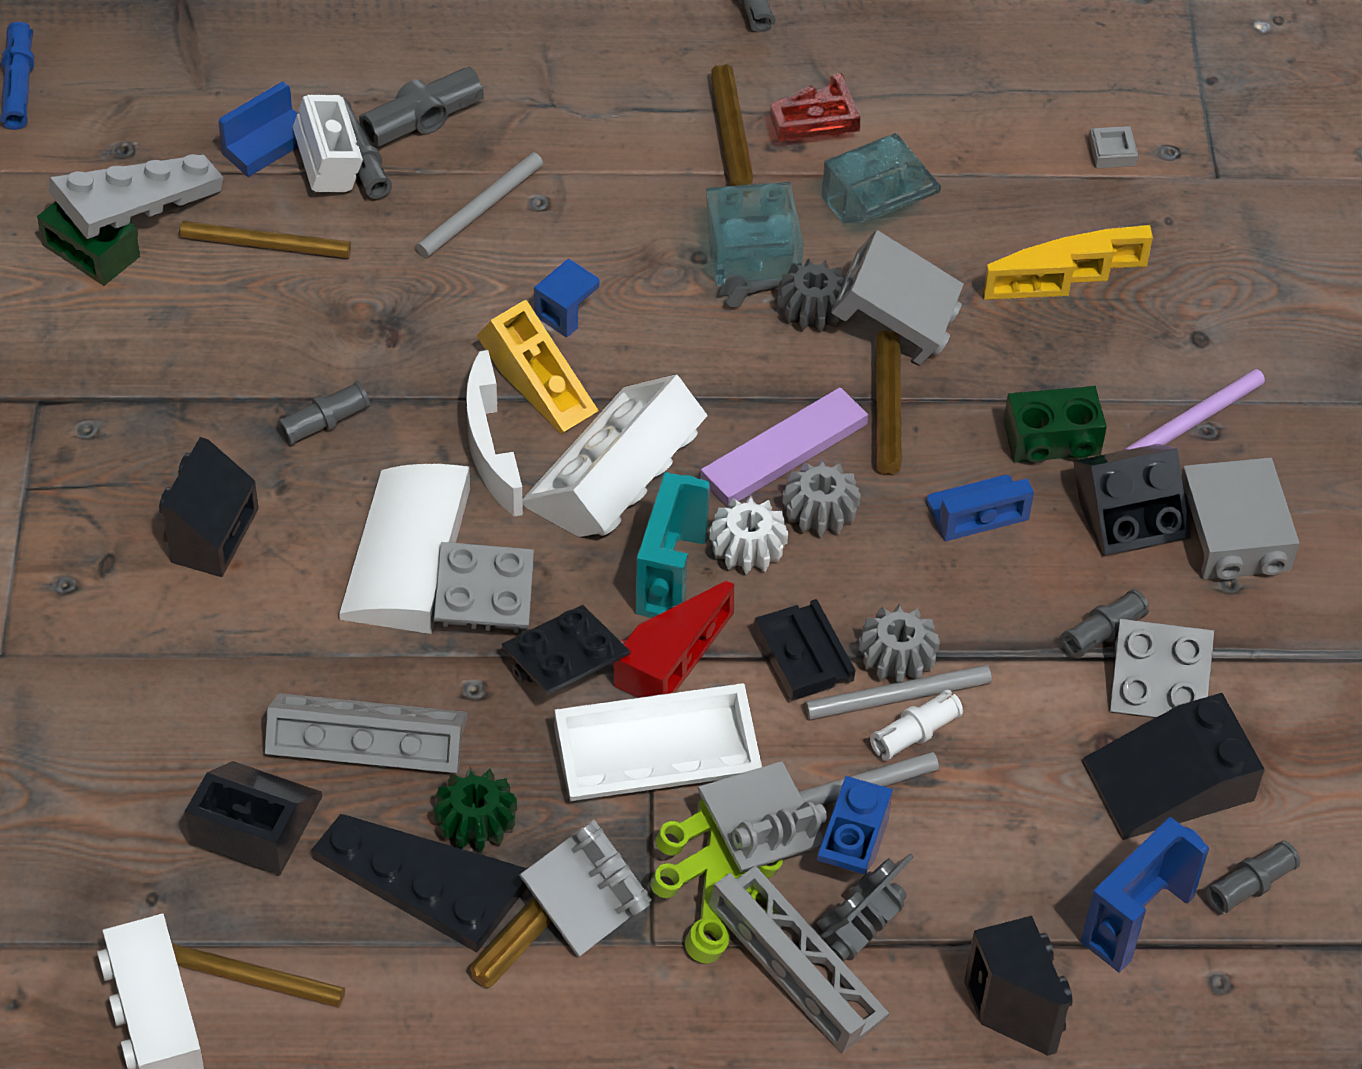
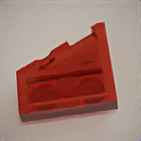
M842 73L830 76V85L818 91L813 86H808L798 91L794 96L784 97L771 103L770 118L779 141H798L804 138L825 135L839 136L844 133L860 131V115Z

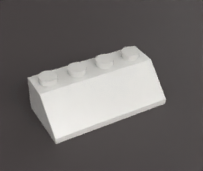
M677 374L623 387L523 498V505L577 537L593 534L606 535L620 524L622 520L620 515L624 510L644 497L647 493L646 485L653 477L662 474L671 466L673 462L671 457L679 448L689 444L697 436L696 428L708 415Z

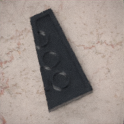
M344 814L338 816L312 848L313 860L476 953L527 888L519 875L528 868Z

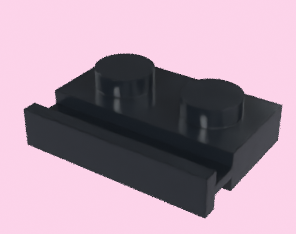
M817 599L811 600L810 605L799 608L798 605L755 618L753 629L791 701L834 688L837 682L846 680L847 683L854 681L856 670Z

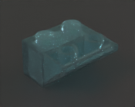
M897 133L824 161L821 196L842 223L868 222L941 192L940 184Z
M791 182L706 188L710 256L716 286L723 285L726 278L732 273L741 275L747 280L755 281L777 277L780 281L782 274H788L792 264L802 266L804 243Z

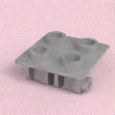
M441 542L434 622H443V627H448V625L467 626V623L472 624L471 629L475 630L477 624L486 625L485 630L490 631L491 625H495V628L514 630L513 633H518L519 628L528 629L534 549Z
M1120 619L1118 637L1116 636L1114 646L1116 658L1110 712L1156 718L1180 704L1208 697L1215 630Z
M783 761L698 787V791L740 872L750 870L754 866L759 867L819 848L822 845L824 838L819 828L821 823H824L827 819L825 808L820 803L814 804L811 801L804 803Z
M594 819L519 875L577 957L584 954L632 915L635 916L650 905L649 902L652 901L647 890L639 883L630 870L629 865L624 862L621 854L616 851L604 834L603 829L599 827Z

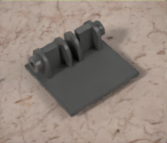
M912 854L907 855L895 864L888 858L873 872H867L849 889L851 895L844 902L835 904L818 920L817 924L822 929L818 935L827 941L830 948L843 962L845 960H853L857 953L876 936V931H881L885 924L904 907L903 900L907 897L906 892L900 885L896 883L890 885L889 882L914 858Z

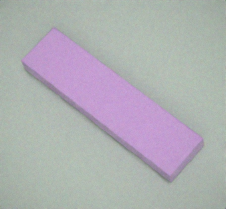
M839 387L702 468L700 479L708 481L710 483V490L728 507L732 498L739 502L866 426L869 414Z

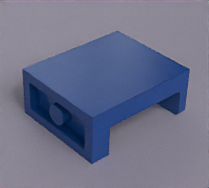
M1169 817L1093 890L1081 943L1118 973L1132 961L1146 912L1144 907L1162 889L1169 890L1184 903H1189L1195 897L1209 851L1208 845L1203 842L1198 833L1189 827H1183L1173 818Z

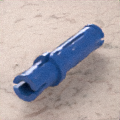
M13 22L8 25L6 31L7 46L1 58V65L5 69L0 121L4 123L6 128L13 130L22 129L28 122L29 74L34 68L35 59L31 51L33 29H29L30 25L24 22Z

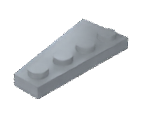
M191 154L183 158L163 161L151 160L142 164L111 166L108 169L89 172L76 171L68 175L50 177L48 192L86 239L99 235L100 227L108 224L116 229L130 224V217L143 212L150 217L161 213L163 205L170 202L181 206L220 192L223 176L204 154Z

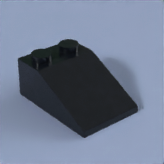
M1223 693L1180 704L1089 754L1083 760V764L1122 840L1155 831L1169 817L1178 823H1182L1255 801L1265 770Z

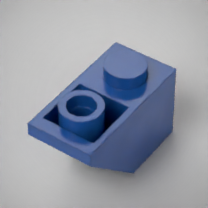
M845 776L818 853L817 861L866 874L876 859L889 820L893 789Z

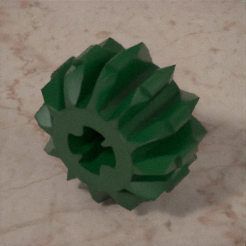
M469 767L465 778L451 773L448 779V786L438 787L436 807L433 809L434 821L440 826L441 835L445 841L456 839V845L460 849H464L469 843H475L477 849L482 853L486 841L500 846L504 839L503 833L513 831L515 812L517 811V798L513 793H510V784L507 782V778L495 780V776L490 768L482 776H479Z

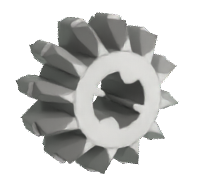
M821 459L817 467L804 462L800 472L791 471L787 479L786 488L783 490L782 503L784 508L787 509L786 515L788 516L789 523H799L802 533L811 528L816 529L821 538L826 529H830L839 535L841 529H843V524L852 525L853 520L856 518L857 507L860 505L861 494L859 488L856 487L854 473H843L841 463L832 468L827 467L824 460Z
M900 603L893 613L880 607L876 613V618L867 617L863 625L862 636L859 638L858 649L860 655L864 656L865 670H877L879 681L891 676L895 677L897 683L904 681L905 676L914 680L922 677L923 671L931 672L935 665L936 653L939 651L940 644L938 634L934 633L933 619H921L919 608L910 613L903 612Z

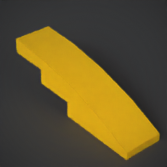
M1150 225L1111 228L1067 236L1020 250L987 264L983 288L984 300L1069 296L1071 283L1108 281L1110 268L1146 267L1153 240Z

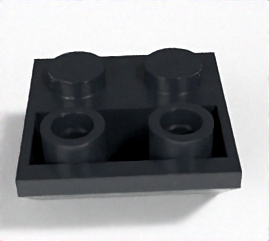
M199 437L192 452L186 453L183 456L176 481L172 488L167 487L161 496L159 512L163 514L164 541L168 543L171 563L223 577L259 506L255 480L206 438Z
M1153 444L1073 461L1080 506L1103 555L1190 538L1177 448Z
M235 761L229 762L206 773L185 810L190 843L281 875L322 799V791Z
M1032 915L974 930L964 983L981 1025L1048 1056L1058 1051L1062 1032L1066 1030L1065 1019L1067 1011L1072 1006L1073 998L1067 979L1064 976L1058 977L1052 963L1054 953L1050 939L1045 932L1039 933Z

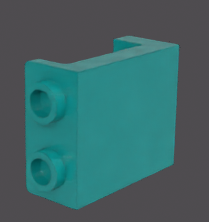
M664 473L637 556L635 614L653 618L686 601L688 553L675 551V548L680 540L704 544L706 541L710 483L708 481L697 479L690 475Z

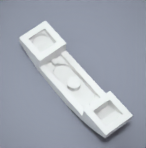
M479 351L470 371L467 384V424L470 451L478 474L488 491L511 515L520 516L523 515L522 484L514 452L495 454L486 417L488 413L497 412V383L489 351Z

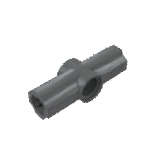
M470 66L429 84L422 80H412L398 91L394 100L359 115L360 125L373 147H379L416 129L422 134H430L440 129L449 114L483 99V87L479 81L478 74Z

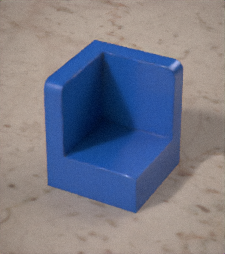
M568 258L534 287L535 314L539 320L567 338L578 329V305L599 288V278Z

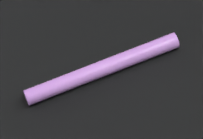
M1258 369L1252 370L1124 450L1169 443L1265 383L1264 375Z

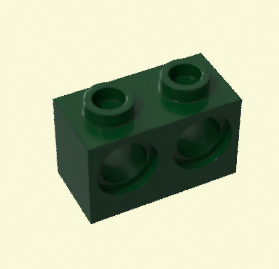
M56 201L37 215L42 245L103 286L140 258L137 239L138 232L131 221L130 224L116 229L110 224L100 227L99 235L86 239Z
M1096 386L1008 393L1003 423L1014 463L1042 462L1051 459L1074 457L1087 458L1089 456L1101 455L1107 425Z

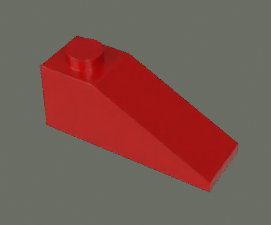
M726 580L637 625L627 640H620L630 650L631 654L611 663L614 668V687L637 698L676 693L733 616L735 584Z

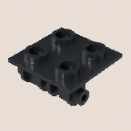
M584 605L568 610L560 616L533 629L526 630L520 635L502 643V648L517 662L512 665V670L519 682L526 679L529 682L535 681L547 694L631 654L630 650Z

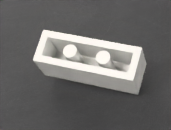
M164 914L104 929L103 934L107 949L97 951L104 980L115 979L118 994L109 996L116 1026L127 1024L130 1039L121 1041L127 1069H204L200 1045Z

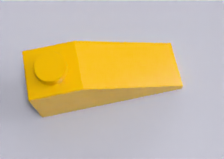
M527 300L490 320L476 335L485 350L489 351V355L500 373L560 434H563L599 411Z

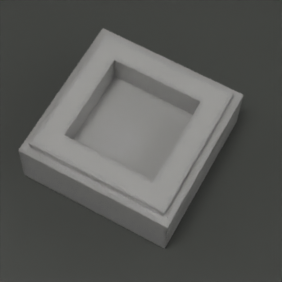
M1131 126L1090 128L1088 140L1096 168L1137 166L1138 152Z

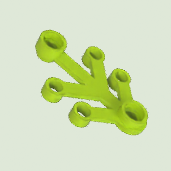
M701 797L698 803V813L681 823L676 821L664 823L656 835L655 842L657 848L662 853L673 856L679 854L689 840L708 831V846L676 865L670 863L660 865L653 874L650 885L653 892L659 897L672 898L678 893L681 886L705 872L700 920L695 922L685 938V948L688 954L697 962L710 964L716 962L722 956L729 944V935L725 925L709 906L714 885L729 873L735 879H738L746 871L740 872ZM665 834L674 835L679 842H671ZM783 859L772 862L773 866L762 865L757 868L767 879L772 878L781 867ZM666 876L670 878L674 885L665 884L660 877ZM753 885L746 889L755 901L760 899L766 902V899ZM704 932L712 935L716 941L708 939Z

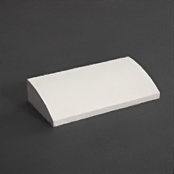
M413 464L381 470L339 613L340 620L432 633L441 542L456 543L470 492L468 466Z
M744 683L555 709L554 729L570 801L722 780L762 767Z

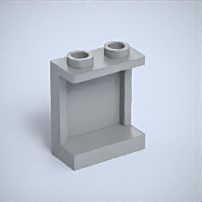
M876 230L856 251L831 313L846 322L857 309L863 311L918 345L912 361L921 365L931 354L938 356L946 346L950 338V334L946 332V329L961 309L962 303L957 300L964 283Z
M1272 457L1183 466L1181 476L1186 507L1191 509L1204 552V561L1201 568L1204 579L1221 578L1229 580L1247 575H1277L1292 570L1300 542Z

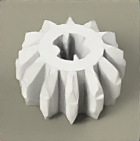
M750 495L746 503L741 504L732 498L728 508L718 507L715 519L712 522V526H710L709 539L713 545L715 559H725L728 570L736 566H742L747 575L752 567L756 566L763 572H766L769 562L779 563L785 544H787L788 531L784 525L782 511H772L769 500L760 505L755 504Z

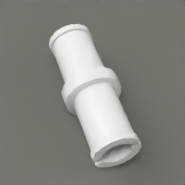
M945 690L920 707L911 706L901 713L900 719L871 734L870 742L873 750L878 756L882 754V760L888 761L895 754L915 742L917 744L925 743L932 738L935 730L962 716L963 707L960 700L955 694L951 696L952 691Z

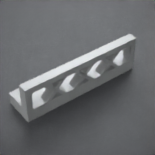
M278 693L267 709L265 754L458 773L462 735L467 726L468 712Z
M756 866L738 879H735L729 873L714 885L709 902L710 908L841 1054L887 1019L889 1012ZM751 885L766 899V912L746 891ZM773 908H774L779 914H773ZM779 926L791 927L798 934L799 948ZM806 944L812 951H806ZM812 963L825 964L833 973L832 985ZM840 982H841L847 989H845V988H840ZM846 1000L858 1001L870 1016L863 1020Z

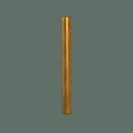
M182 221L180 226L181 238L348 259L351 255V241Z
M172 943L176 962L180 967L339 1008L345 996L344 987Z

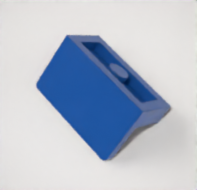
M284 81L280 82L222 116L218 121L222 155L247 177L298 148L293 130V124L298 113L292 108L291 91L288 84Z
M1002 475L927 495L926 504L946 542L1029 520L1034 491L1027 478L1013 482L1011 476Z

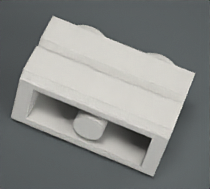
M340 95L304 96L299 107L300 114H297L293 124V130L311 189L315 192L350 191L353 188L356 173L359 172L363 159L359 146L356 145L357 140L344 99Z

